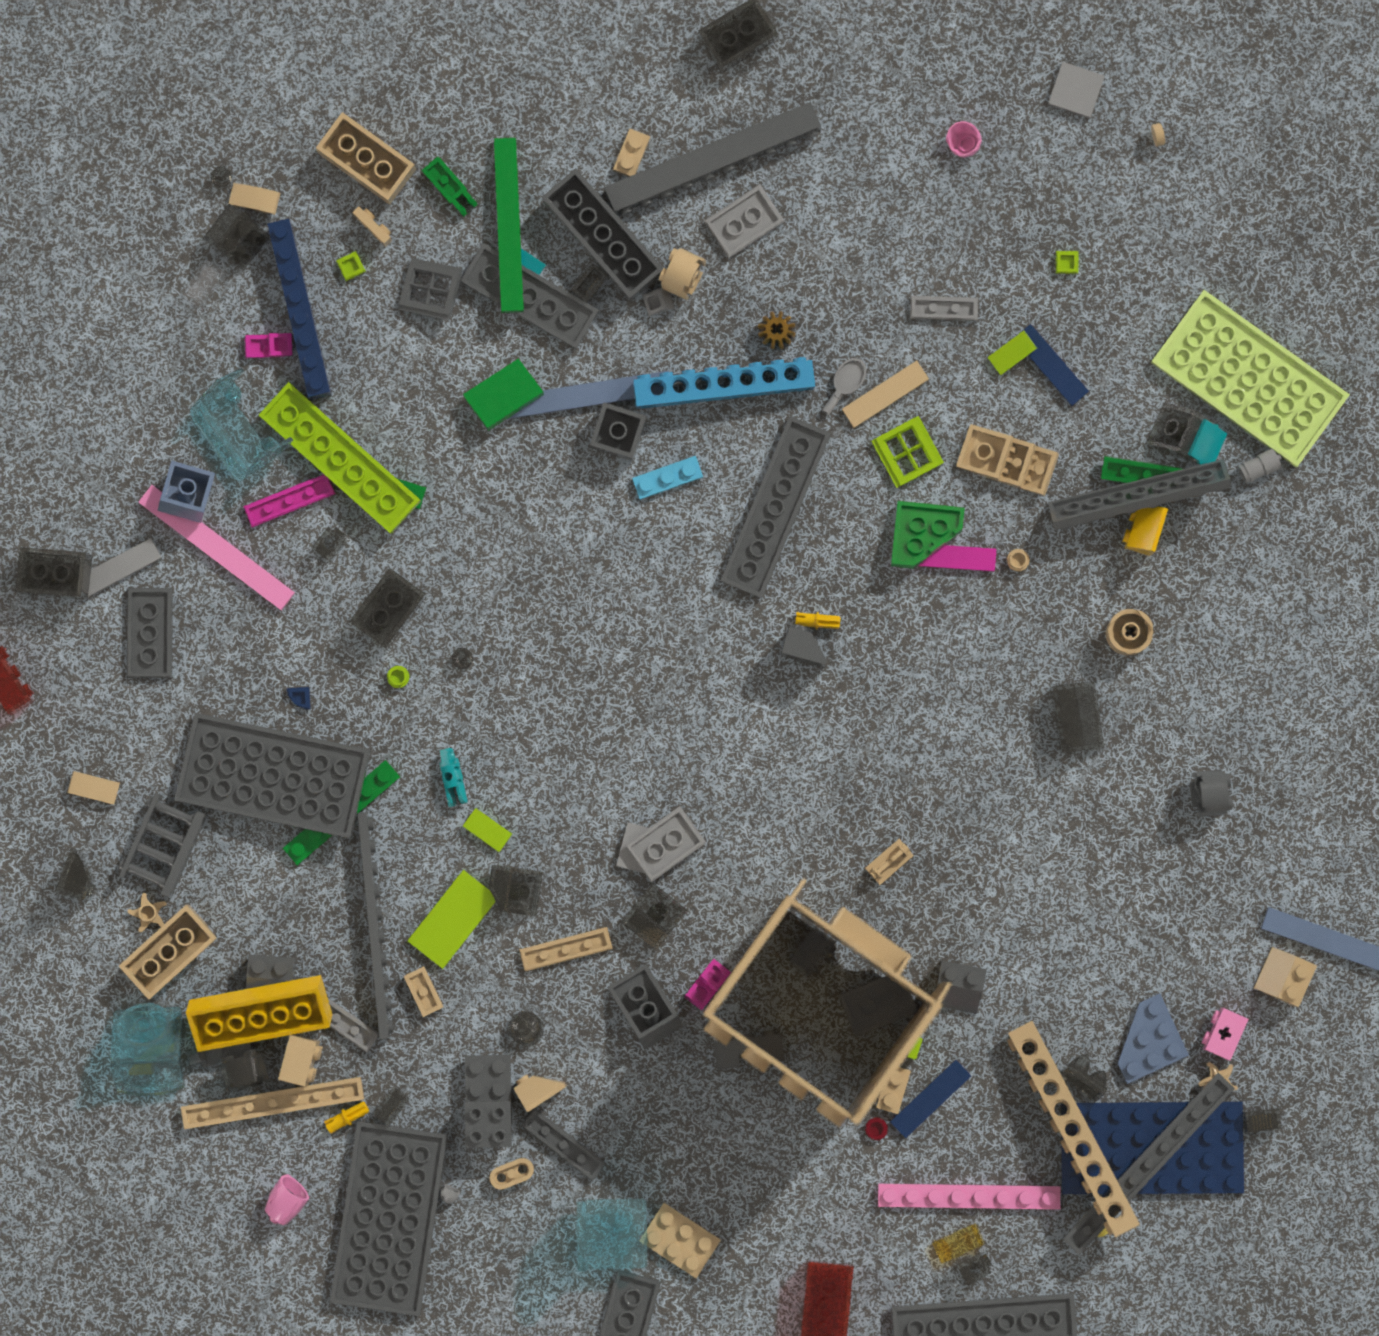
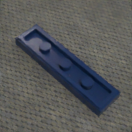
M1029 324L1022 331L1027 333L1037 349L1029 354L1028 357L1072 407L1089 392L1088 389L1037 330Z
M955 1059L890 1122L907 1138L959 1089L971 1075Z

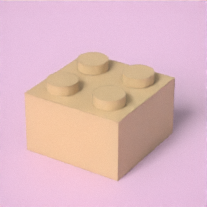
M295 1034L290 1035L278 1080L301 1086H308L309 1082H314L317 1069L313 1068L315 1060H320L323 1049L322 1046H319L320 1041Z

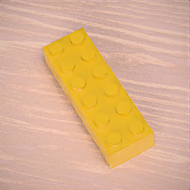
M319 975L190 999L186 1016L197 1052L330 1028L332 1011L322 977Z

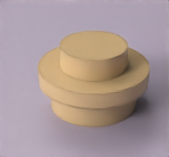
M1022 549L1012 550L1007 556L1009 568L1017 572L1025 570L1029 565V555Z

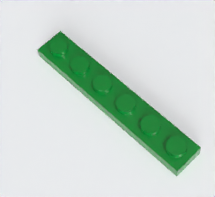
M387 760L365 777L357 814L400 778L399 774ZM304 829L283 849L298 866L333 835Z

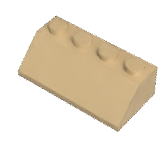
M185 905L123 961L119 967L150 1000L213 943L217 937L190 905Z

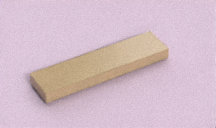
M915 361L842 408V411L853 428H856L928 381L929 378L918 361Z
M605 927L519 949L524 970L529 971L613 948L608 928Z

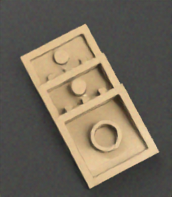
M970 424L956 467L1045 496L1059 453L1015 439L1010 435Z

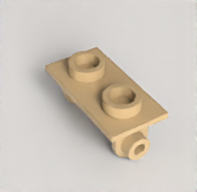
M898 839L865 869L881 885L914 855Z

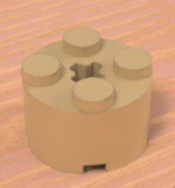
M674 248L669 256V261L671 262L667 269L664 268L662 270L659 281H661L663 290L688 300L687 294L692 295L702 277L703 272L699 270L701 265L705 266L706 259L682 248L678 250Z
M1124 609L1115 614L1108 622L1105 631L1107 642L1115 652L1121 655L1131 656L1138 654L1146 649L1152 641V621L1142 611ZM1125 627H1126L1127 629H1130V628H1133V629H1134V632L1132 633L1134 637H1132V636H1128V637H1127V636L1125 635V633H1126Z

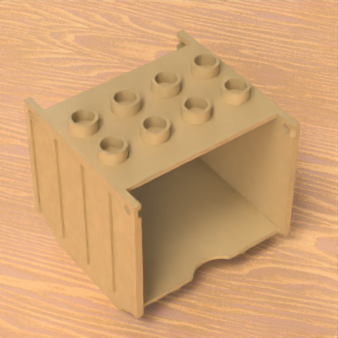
M802 879L791 895L783 899L704 1010L703 1014L710 1019L704 1030L726 1046L733 1036L747 1045V1048L741 1055L742 1058L763 1073H765L771 1063L781 1069L785 1074L778 1083L801 1100H803L809 1090L822 1099L816 1110L837 1126L841 1127L847 1117L858 1125L942 1007L940 1003L951 983L942 981L930 996L900 975L911 955L846 910V908H839L831 920L826 923L798 903L794 898L806 882L805 879ZM789 907L923 1002L918 1012L914 1015L848 1110L714 1015L717 1008Z

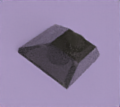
M70 849L55 891L87 901L88 897H93L96 885L93 884L95 878L82 850Z
M492 865L489 889L501 912L537 917L543 872Z

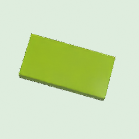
M1022 331L987 358L998 373L1002 375L1035 351L1037 347L1027 333Z
M477 808L474 809L463 825L464 828L498 852L502 850L512 836V833Z

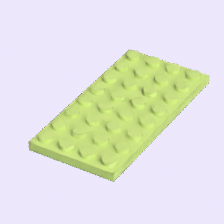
M1203 290L1151 361L1157 368L1265 446L1280 454L1283 459L1296 468L1350 395L1205 290Z

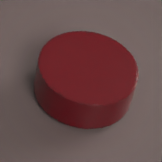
M874 1117L867 1121L865 1132L870 1139L881 1140L886 1136L888 1126L883 1119Z

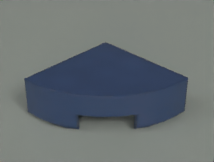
M310 687L287 688L288 696L294 704L303 709L311 710Z

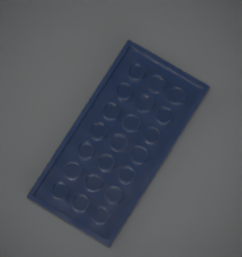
M1101 1102L1076 1104L1117 1180L1189 1102ZM1222 1102L1137 1194L1244 1193L1243 1102ZM1060 1104V1114L1063 1116L1067 1113L1068 1108L1065 1104ZM1069 1124L1065 1128V1132L1069 1136H1075L1079 1130L1075 1124ZM1085 1144L1078 1145L1076 1148L1077 1155L1081 1157L1086 1156L1089 1153V1147ZM1061 1145L1062 1195L1087 1194L1081 1183L1085 1181L1082 1173L1077 1174L1071 1164V1161L1074 1160L1071 1152L1066 1154ZM1097 1165L1088 1166L1087 1174L1090 1177L1099 1175L1100 1168ZM1101 1185L1097 1193L1104 1194L1110 1187Z

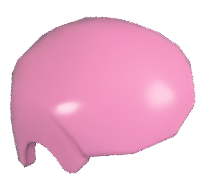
M956 122L949 128L946 135V141L951 151L959 157L967 158L973 156L980 149L981 134L969 122Z

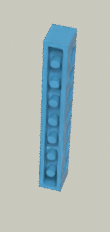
M806 357L794 358L793 362L784 363V360L771 361L770 365L754 362L749 363V367L740 368V365L726 366L725 370L709 367L705 368L704 372L698 373L691 369L682 371L680 375H673V372L660 373V377L651 378L650 374L639 375L637 379L633 380L636 409L814 390L812 360H806ZM786 370H793L796 373V379H786L784 372ZM765 372L771 373L774 376V381L771 383L765 382L762 379V374ZM748 375L751 377L752 383L750 385H743L740 382V377ZM725 377L729 380L730 385L722 388L718 385V379ZM697 380H704L708 387L705 390H699L696 388L695 382ZM676 382L683 383L685 391L682 393L676 392L673 389V384ZM653 385H660L663 393L654 395L650 388Z

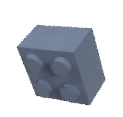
M171 461L157 511L201 523L215 473Z

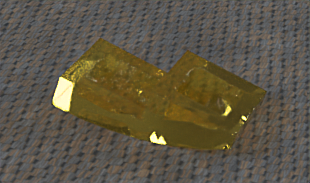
M973 1223L932 1242L942 1264L984 1245L985 1242L977 1224Z

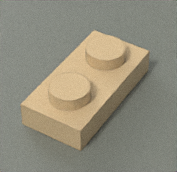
M629 129L613 171L628 177L635 175L649 143L650 136Z
M358 206L352 212L354 217L387 247L392 241L389 236L391 234L389 229L383 224L379 226L373 221L376 217L367 208L362 210Z
M424 966L403 976L423 1017L444 1007Z
M901 1067L896 1070L880 1093L876 1108L895 1114L899 1113L911 1070Z

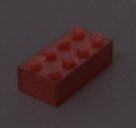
M807 1260L800 1336H847L853 1264Z

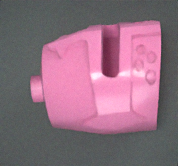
M288 1174L281 1176L271 1190L265 1207L266 1213L270 1216V1221L274 1224H288L302 1210L309 1199V1195L304 1187Z

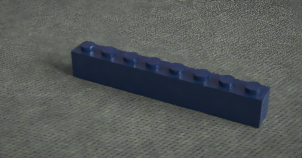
M289 218L267 223L308 398L315 400L331 396L330 383L292 223Z

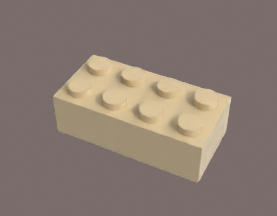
M343 112L316 147L318 154L389 205L416 171L414 163Z

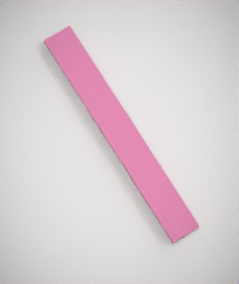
M150 486L138 503L281 611L295 594L294 591L204 523L157 511L162 492L155 486Z

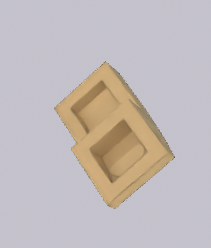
M233 183L229 205L275 215L280 193L255 186Z
M73 771L67 793L114 805L120 783Z

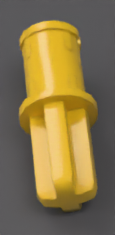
M796 612L795 624L815 627V630H818V628L839 629L841 618L840 616L821 615L819 612L817 614Z
M362 1101L347 1110L342 1109L341 1113L325 1120L324 1123L327 1124L325 1126L329 1133L332 1134L346 1125H352L354 1120L366 1115L369 1112V1108Z

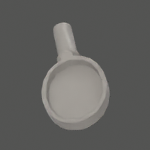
M851 358L842 363L834 376L836 391L832 393L831 398L822 409L825 414L830 415L843 395L852 394L861 387L867 372L866 365L862 360Z

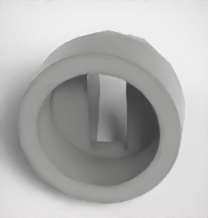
M444 1184L440 1198L445 1203L451 1204L457 1200L460 1192L454 1187Z

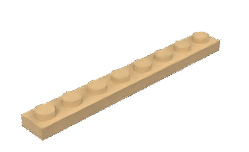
M361 1077L187 1105L181 1107L184 1129L364 1100Z

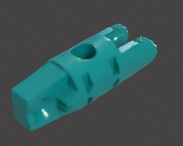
M453 748L440 750L441 762H439L449 808L456 806L454 788H456L461 804L468 803L459 759L455 757Z

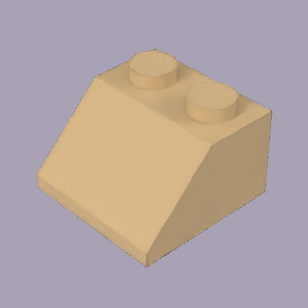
M1272 947L1254 988L1294 1007H1299L1317 965Z

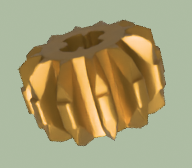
M772 311L770 312L771 320L766 316L762 317L765 324H758V328L765 331L758 333V337H766L763 340V345L771 341V349L775 348V343H778L779 348L783 349L782 341L788 345L791 344V340L788 337H795V332L790 331L795 328V323L787 324L791 320L790 316L783 320V312L780 311L778 318H775V313ZM780 326L782 334H772V327L777 328Z

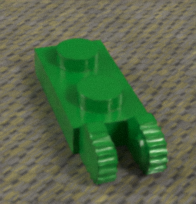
M439 156L421 170L449 204L453 205L463 217L467 215V212L457 202V199L463 195L470 206L475 208L478 205L467 192V188Z

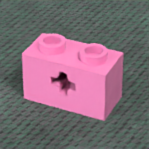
M1221 1008L1220 1011L1216 1010L1211 1019L1213 1027L1210 1032L1206 1031L1202 1039L1203 1049L1230 1061L1249 1019L1225 1008ZM1226 1027V1032L1229 1033L1228 1037H1223L1222 1039H1220L1221 1034L1218 1033L1219 1029L1224 1030V1028Z

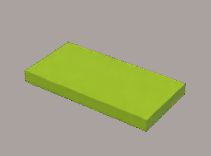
M463 870L408 939V942L444 969L499 897Z

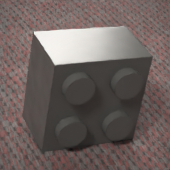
M603 402L590 448L633 462L647 416Z

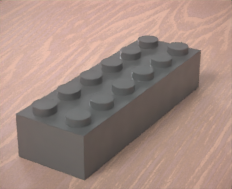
M576 168L542 196V201L629 302L634 300L659 278L663 267Z

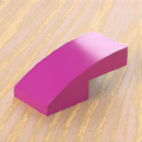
M291 333L244 336L245 359L292 356Z
M713 959L684 997L702 1011L731 972Z

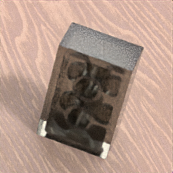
M748 0L698 30V38L721 74L777 41L779 35L758 0Z
M20 547L15 592L22 595L88 600L93 555L77 551Z
M389 567L349 622L384 649L388 650L428 596Z

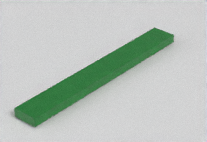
M494 138L501 313H523L516 138Z

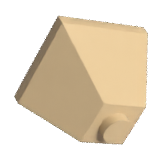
M526 1074L516 1081L518 1086L514 1090L526 1111L529 1112L564 1089L567 1085L563 1081L534 1075L529 1078Z

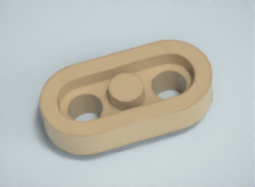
M527 1158L516 1159L493 1169L490 1174V1182L496 1189H506L531 1178L534 1166ZM520 1165L527 1167L526 1173L522 1174L518 1171ZM503 1173L506 1176L504 1182L498 1181V1174Z

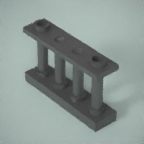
M155 793L154 797L150 796L145 808L148 811L127 859H122L118 871H121L119 876L122 878H126L128 873H131L157 884L162 889L161 895L172 898L208 815L200 811L189 815L161 803L162 795ZM157 810L187 823V826L190 827L187 835L183 834L181 836L151 823L155 811ZM146 832H151L178 844V847H180L178 855L172 857L142 844ZM137 852L168 864L169 868H171L169 876H164L163 878L133 865Z

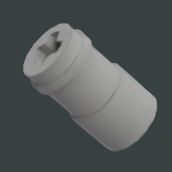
M1269 449L1247 462H1242L1238 465V470L1246 484L1252 483L1257 478L1281 469L1280 460L1282 458L1273 449Z

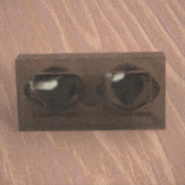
M1083 1054L1070 1062L1061 1072V1076L1097 1102L1108 1089L1106 1087V1073L1103 1070L1089 1075V1054Z

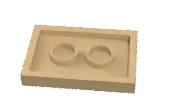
M663 1203L639 1241L694 1278H697L721 1239L671 1206Z

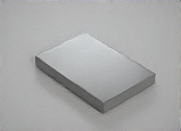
M760 184L704 221L728 258L739 253L785 222Z
M679 806L626 844L625 847L649 880L653 882L703 846L706 841Z

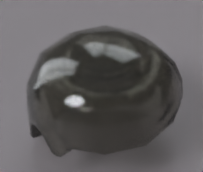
M520 1011L510 1019L508 1032L510 1037L519 1045L533 1046L540 1042L543 1037L544 1024L531 1011Z

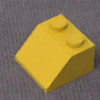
M1159 506L1155 508L1147 507L1131 513L1129 520L1133 522L1130 530L1126 529L1122 542L1126 543L1125 549L1151 556L1156 551L1168 509Z

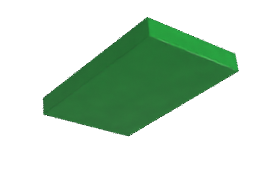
M518 358L464 393L463 397L489 431L542 397L544 392Z

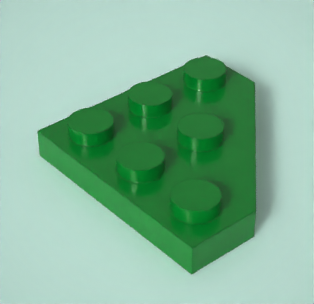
M897 501L891 567L914 569L959 535L963 530L965 508Z

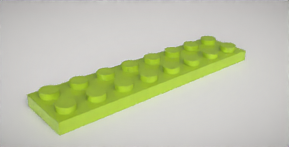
M289 382L259 414L268 425L390 534L396 530L421 502L416 495Z

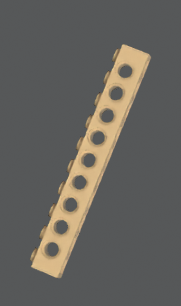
M1033 1021L1009 1032L1010 1039L1007 1042L1012 1052L1017 1050L1021 1057L1017 1061L1022 1071H1028L1032 1079L1028 1080L1033 1092L1038 1091L1042 1099L1039 1100V1103L1044 1113L1049 1111L1053 1119L1049 1122L1054 1132L1061 1133L1064 1140L1060 1141L1064 1151L1066 1154L1071 1152L1074 1158L1071 1164L1077 1174L1082 1173L1085 1181L1081 1183L1087 1194H1093L1096 1201L1092 1204L1098 1215L1103 1213L1106 1219L1103 1225L1109 1236L1114 1234L1115 1238L1140 1226ZM1027 1043H1032L1036 1047L1035 1052L1031 1055H1026L1022 1050L1023 1046ZM1042 1063L1046 1066V1072L1043 1075H1036L1033 1072L1036 1064ZM1049 1083L1057 1087L1056 1093L1051 1096L1044 1093V1087ZM1065 1104L1068 1108L1067 1113L1063 1116L1057 1115L1054 1111L1056 1105ZM1075 1124L1079 1129L1078 1133L1075 1136L1067 1135L1065 1132L1067 1125ZM1080 1144H1085L1089 1147V1153L1084 1157L1076 1153V1148ZM1097 1165L1100 1168L1099 1175L1090 1177L1087 1174L1088 1166ZM1101 1185H1107L1111 1189L1110 1195L1106 1198L1100 1197L1097 1193ZM1113 1205L1119 1206L1122 1210L1118 1218H1112L1108 1214L1109 1208Z

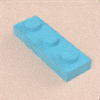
M696 456L634 477L632 480L641 500L701 479L703 475Z

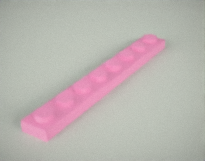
M878 1183V1207L1060 1209V1186Z

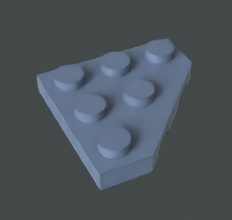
M1160 993L1139 1002L1117 1062L1127 1084L1189 1056Z

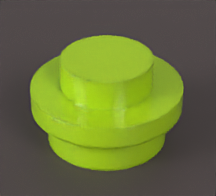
M394 666L387 673V681L394 688H402L409 682V672L402 666Z

